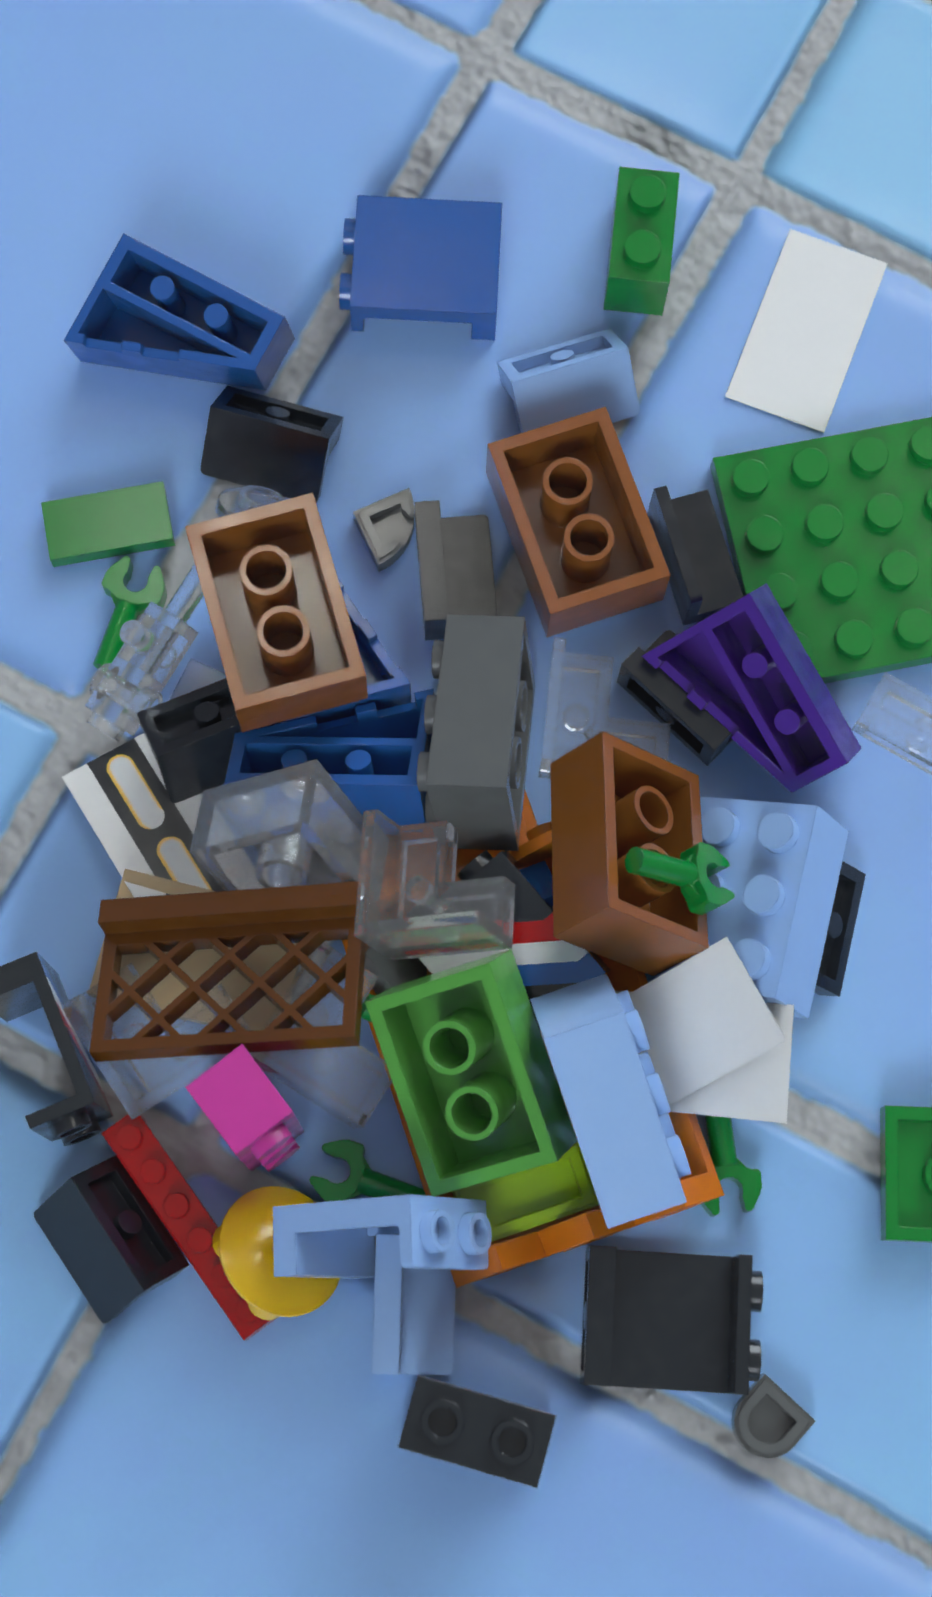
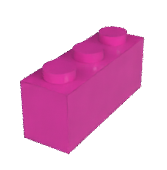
M243 1044L185 1087L234 1154L251 1171L263 1165L269 1172L299 1150L300 1147L296 1143L295 1138L304 1132L292 1109Z

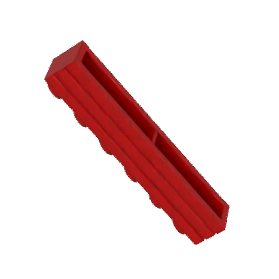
M134 1109L101 1133L242 1339L247 1341L274 1320H262L255 1316L249 1309L248 1303L230 1284L223 1270L220 1257L213 1248V1235L218 1228L217 1224L151 1131L142 1114Z

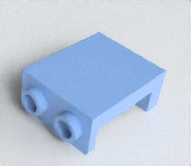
M407 1194L273 1206L274 1277L374 1278L376 1234L400 1235V1262L403 1268L486 1270L488 1268V1250L491 1245L492 1230L487 1218L486 1200Z

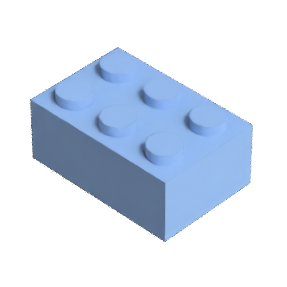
M700 797L703 843L713 846L729 862V867L708 878L716 887L731 890L735 895L726 904L707 913L709 947L727 936L765 1003L794 1005L793 1017L809 1019L849 831L818 805ZM682 962L660 972L659 976L676 967L677 965L681 964Z
M606 973L530 999L607 1229L686 1203L687 1200L679 1178L691 1175V1170L680 1138L676 1135L668 1113L671 1112L667 1096L658 1072L655 1073L649 1053L646 1051L650 1049V1045L637 1009H634L628 990L615 993Z

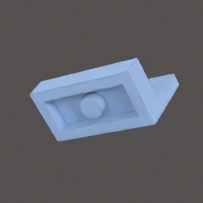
M611 328L497 362L501 384L514 401L521 433L602 407L607 408L612 423L637 416L640 412L628 346Z
M376 1234L371 1374L448 1376L452 1374L454 1368L456 1286L451 1271L445 1269L403 1268L400 1262V1235Z

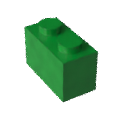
M619 166L613 206L603 310L663 315L670 283L680 173Z

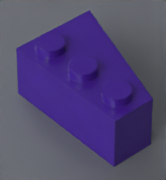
M767 583L642 655L655 669L661 668L688 693L686 697L700 710L706 709L733 734L731 738L791 793L844 766L861 749L859 742Z

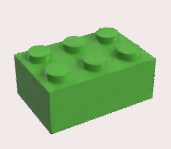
M512 949L390 987L365 1002L431 1196L441 1195L556 1162L577 1142Z

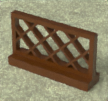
M359 881L101 900L98 924L105 933L89 1049V1053L95 1062L229 1054L241 1044L244 1045L249 1053L360 1046L366 938H372L373 913ZM348 940L347 954L326 973L308 957L325 941ZM277 944L286 952L261 977L243 962L262 945ZM214 949L222 958L195 982L178 967L196 950ZM150 953L158 962L129 986L120 977L122 955ZM300 964L317 981L296 1001L289 1005L273 988ZM235 969L252 985L229 1006L223 1009L207 993ZM171 973L187 989L158 1014L143 997ZM343 979H345V990L339 985ZM119 989L122 991V993L117 997V992ZM331 992L343 1003L342 1025L313 1027L303 1016ZM264 996L282 1012L264 1030L246 1031L237 1022ZM198 1001H201L216 1016L197 1034L180 1035L171 1026ZM134 1005L151 1020L132 1038L111 1039L113 1023Z

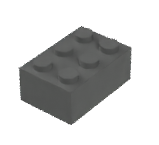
M447 614L444 640H434L432 647V676L434 679H439L437 695H427L424 710L426 734H432L430 752H420L417 763V787L419 791L426 792V822L436 824L441 848L518 851L535 694V680L525 616Z

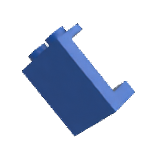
M357 195L356 218H345L343 231V255H353L352 273H341L339 308L340 310H350L352 331L364 332L365 318L472 323L471 339L495 340L502 203Z

